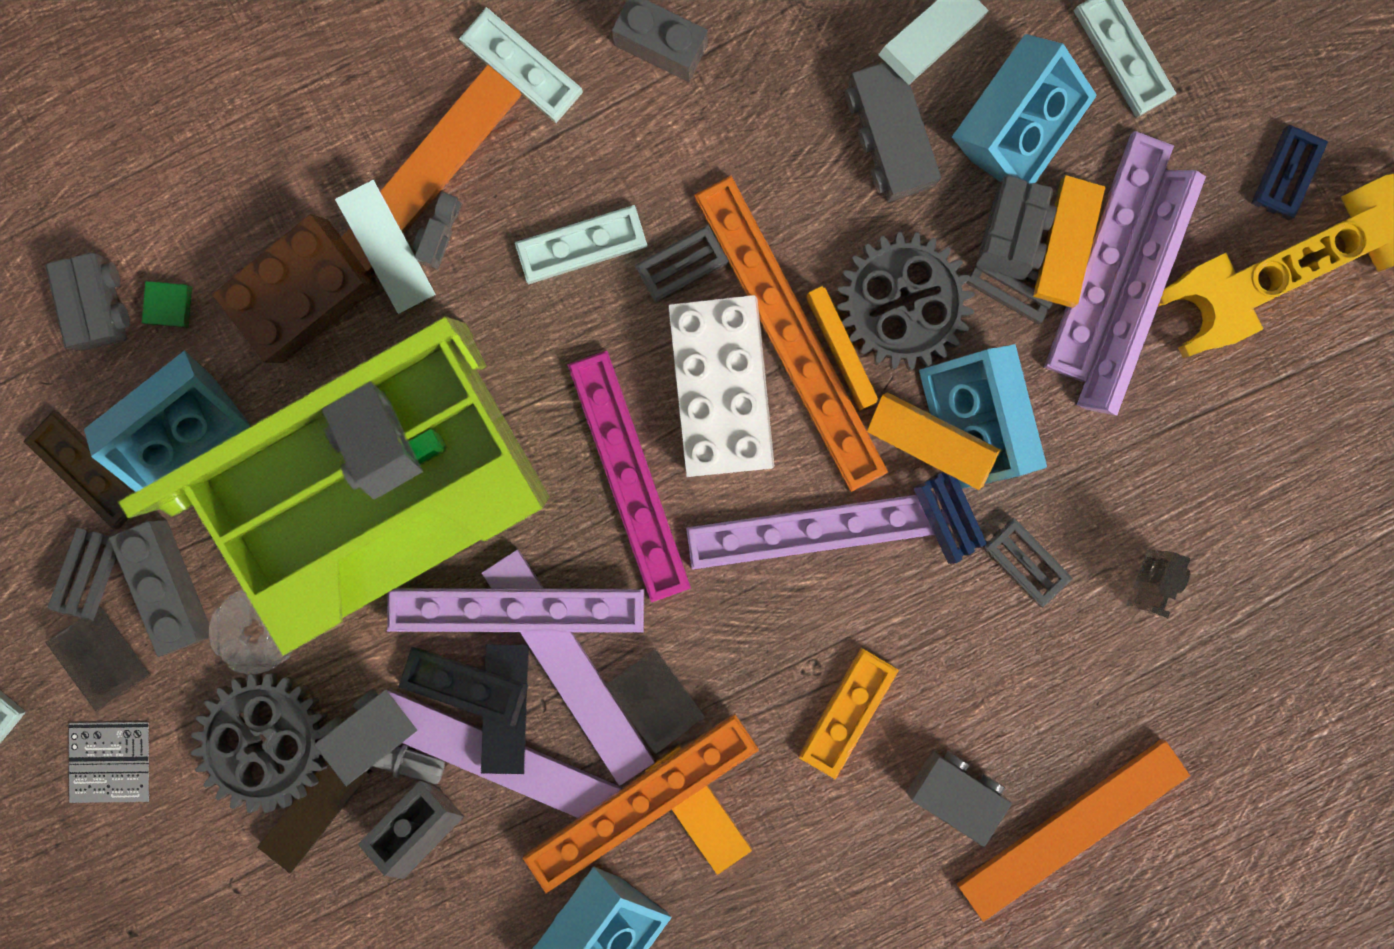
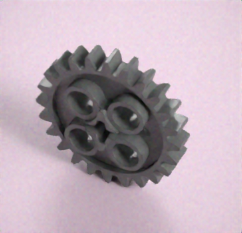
M898 232L894 239V245H890L885 236H881L878 240V251L871 245L866 244L863 247L866 260L854 255L850 262L857 271L844 270L841 275L850 285L838 287L836 294L847 298V302L837 305L836 311L848 313V318L843 320L842 324L844 328L852 327L854 333L849 337L851 343L858 340L864 343L859 352L860 356H863L870 350L874 351L873 364L878 365L884 357H888L890 370H895L900 360H904L907 370L911 371L915 368L916 358H919L921 363L928 367L932 364L931 352L938 358L943 359L947 356L944 343L954 348L960 344L958 338L953 334L954 331L965 333L969 330V327L960 319L961 317H969L974 314L973 309L963 306L964 301L975 296L974 292L962 291V285L969 281L971 277L970 275L958 276L955 272L962 265V260L952 263L946 260L951 251L950 247L945 248L940 253L934 251L936 246L935 238H932L926 246L920 245L919 233L913 235L910 243H905L902 232ZM910 265H918L924 268L927 273L925 284L917 285L909 280L907 269ZM878 279L886 284L888 295L885 299L878 300L869 295L867 283L870 280ZM932 287L940 289L939 294L915 301L909 307V312L905 306H900L876 317L869 315L872 309L894 303L901 296L900 292H902L905 298H909ZM925 304H933L939 308L942 315L939 324L932 325L924 320L922 308ZM885 319H896L901 324L903 332L900 339L893 340L884 335L882 323Z
M259 673L249 674L247 683L243 678L232 679V690L227 686L216 689L221 701L210 699L204 702L211 713L196 716V720L205 727L204 731L191 734V737L202 741V747L191 751V755L203 756L204 762L195 771L209 772L210 776L203 784L205 788L216 784L220 787L215 799L220 800L232 795L230 801V808L232 809L240 807L245 800L247 813L258 811L260 805H262L265 813L274 811L277 803L281 808L292 805L291 795L296 799H301L307 795L304 785L312 787L319 783L313 771L327 769L328 765L319 759L321 753L314 744L321 740L317 733L320 730L319 723L328 714H315L313 709L320 701L319 698L305 701L303 698L308 687L305 685L298 686L292 691L293 678L285 677L279 683L276 673L266 674L263 682ZM264 701L272 708L273 715L269 723L262 720L259 712L260 706ZM240 712L244 713L245 722L240 719ZM230 728L234 729L239 736V743L236 749L231 748L227 742V733ZM260 735H264L266 741L262 744V750L257 745L262 740ZM288 735L295 738L298 744V750L294 757L290 756L284 748V742ZM255 762L259 763L264 770V778L261 783L257 782L251 773ZM279 764L284 766V773L280 772Z

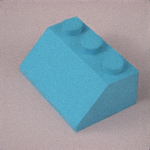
M1024 34L952 138L971 162L1001 182L1004 176L1009 175L1026 180L1029 184L1035 183L1097 95L1063 43Z
M1015 344L987 349L919 370L931 415L1000 449L985 484L1047 468ZM958 480L962 489L972 487Z
M184 350L88 425L84 431L91 457L137 492L250 428V424L214 377Z
M593 867L532 949H649L672 917L622 878Z

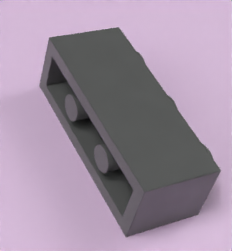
M886 62L852 73L848 84L849 88L845 89V97L850 112L852 114L858 113L862 128L858 129V136L864 153L871 152L876 167L871 169V174L877 192H884L888 203L934 188L941 180V175L911 85H908Z
M167 520L148 521L109 537L157 657L177 652L214 636Z

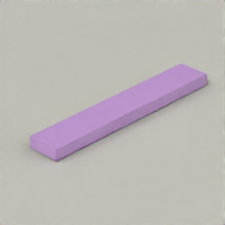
M1136 131L1130 135L1095 229L1078 305L1074 308L1066 306L1043 368L1080 382L1087 380L1174 145Z
M1197 170L1164 171L1103 338L1077 403L1078 406L1086 410L1116 416L1119 412L1206 178Z
M932 492L938 504L937 496L935 492ZM917 495L686 527L692 569L935 535Z
M519 549L482 572L491 588H543ZM520 632L619 786L655 763L652 754L573 632Z
M395 588L388 592L387 631L644 632V589Z
M388 690V693L418 730L402 742L403 744L579 818L622 788L528 747L525 750V774H481L482 727L395 690Z

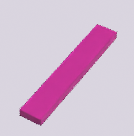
M606 350L567 364L650 601L654 602L691 589L608 351Z

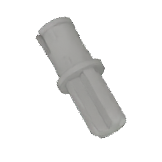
M404 744L402 747L393 749L373 766L393 772V777L395 778L404 775L431 784H438L444 772L445 762L435 757L411 751L409 746Z

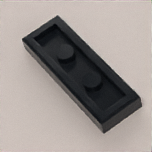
M486 644V671L528 685L529 645ZM528 689L516 726H508L483 717L481 774H525Z
M411 647L398 686L399 688L508 726H516L528 689L527 684L417 647Z

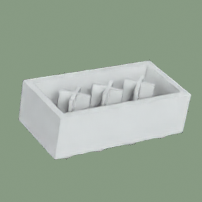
M752 295L669 305L687 477L773 469L775 465L757 297Z

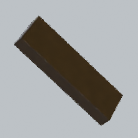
M52 411L23 442L112 529H119L129 519L119 501L132 495L135 491L91 457L87 439L59 412Z
M325 761L328 765L327 769L318 771L315 774L319 783L312 787L306 785L307 795L301 799L294 800L257 848L288 873H292L373 772L372 770L368 769L348 786H345L328 762Z

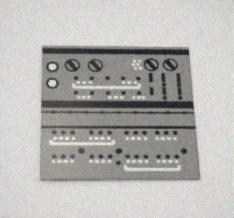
M148 722L69 723V803L149 802Z

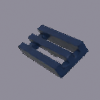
M1292 125L1285 127L1251 204L1257 207L1264 206L1267 208L1266 211L1273 214L1280 213L1282 218L1286 220L1294 219L1328 141ZM1295 138L1297 142L1271 198L1269 193ZM1309 144L1313 147L1288 203L1284 204L1282 203L1284 195L1306 145Z
M941 471L913 488L948 564L960 562L963 560V556L971 555L975 552V548H981L987 544L958 479ZM932 488L934 489L935 494H936V496H937V498H938V500H939V502H940V504H941V507H942L941 510H940V508H939V506H938V504H937V502H936V500H935V497H934V495H933V493H932V491H931ZM947 524H950L959 547H957Z

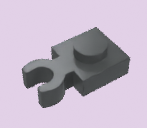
M441 192L433 219H429L426 228L421 227L414 240L413 250L416 251L415 259L422 265L435 270L439 269L453 232L451 230L452 225L462 205V202L458 201V198Z

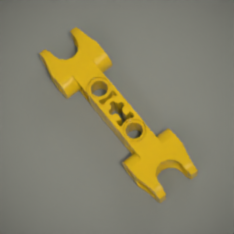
M1394 174L1385 175L1341 196L1350 218L1237 273L1227 253H1224L1184 272L1176 281L1165 288L1158 307L1172 301L1184 299L1194 303L1202 315L1203 322L1200 332L1191 340L1178 347L1182 357L1187 358L1205 350L1235 344L1263 330L1264 328L1254 310L1255 307L1366 253L1369 254L1377 272L1393 267ZM1336 235L1341 237L1345 243L1344 253L1340 252L1335 245ZM1314 253L1317 260L1302 267L1299 265L1298 260ZM1260 271L1266 273L1271 283L1268 291L1259 284L1258 275Z

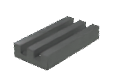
M707 225L636 264L635 268L656 304L727 265L729 261L711 228ZM705 238L708 241L709 245L650 276L649 269ZM710 254H715L716 259L660 290L656 287V284Z
M977 265L970 275L971 279L966 282L969 286L1038 325L1043 322L1047 310L1053 304V302L1033 297L1034 289L1015 278L1002 275L1001 272L995 273L978 268ZM1031 270L1025 280L1036 286L1038 272ZM982 272L1039 304L1038 309H1033L979 277Z
M1015 518L1008 520L1006 525L994 534V537L982 547L1039 607L1043 608L1073 579ZM1012 532L1059 578L1055 583L1008 537ZM1001 543L1047 590L1043 595L997 548Z
M76 528L47 607L49 610L94 621L117 557L108 536ZM87 542H89L88 547H87V550H86L85 555H84V558H83V561H82V563H81L79 572H78V574H77L75 583H74V585H73L71 594H70V596H69L67 605H65V602H66V599H67V597H68L70 588H71V586H72L74 577H75V575H76L78 566H79V564H80L82 555H83V553H84L86 544H87ZM100 545H104L105 549L84 608H78L86 584L89 582Z

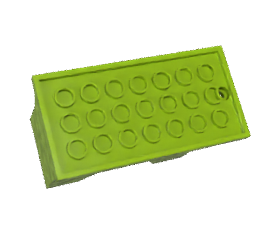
M444 317L119 501V504L128 518L159 509L173 517L193 506L282 655H285L340 624L342 618L472 544L480 540L486 541L536 513L544 507L550 496L477 371L486 368L487 365L473 340L474 336L464 322ZM370 381L380 391L386 393L408 441L432 429L442 436L447 446L446 452L420 465L422 473L375 500L360 487L353 489L345 479L340 465L344 464L345 460L342 453H338L332 447L325 435L324 429L329 424L322 408Z

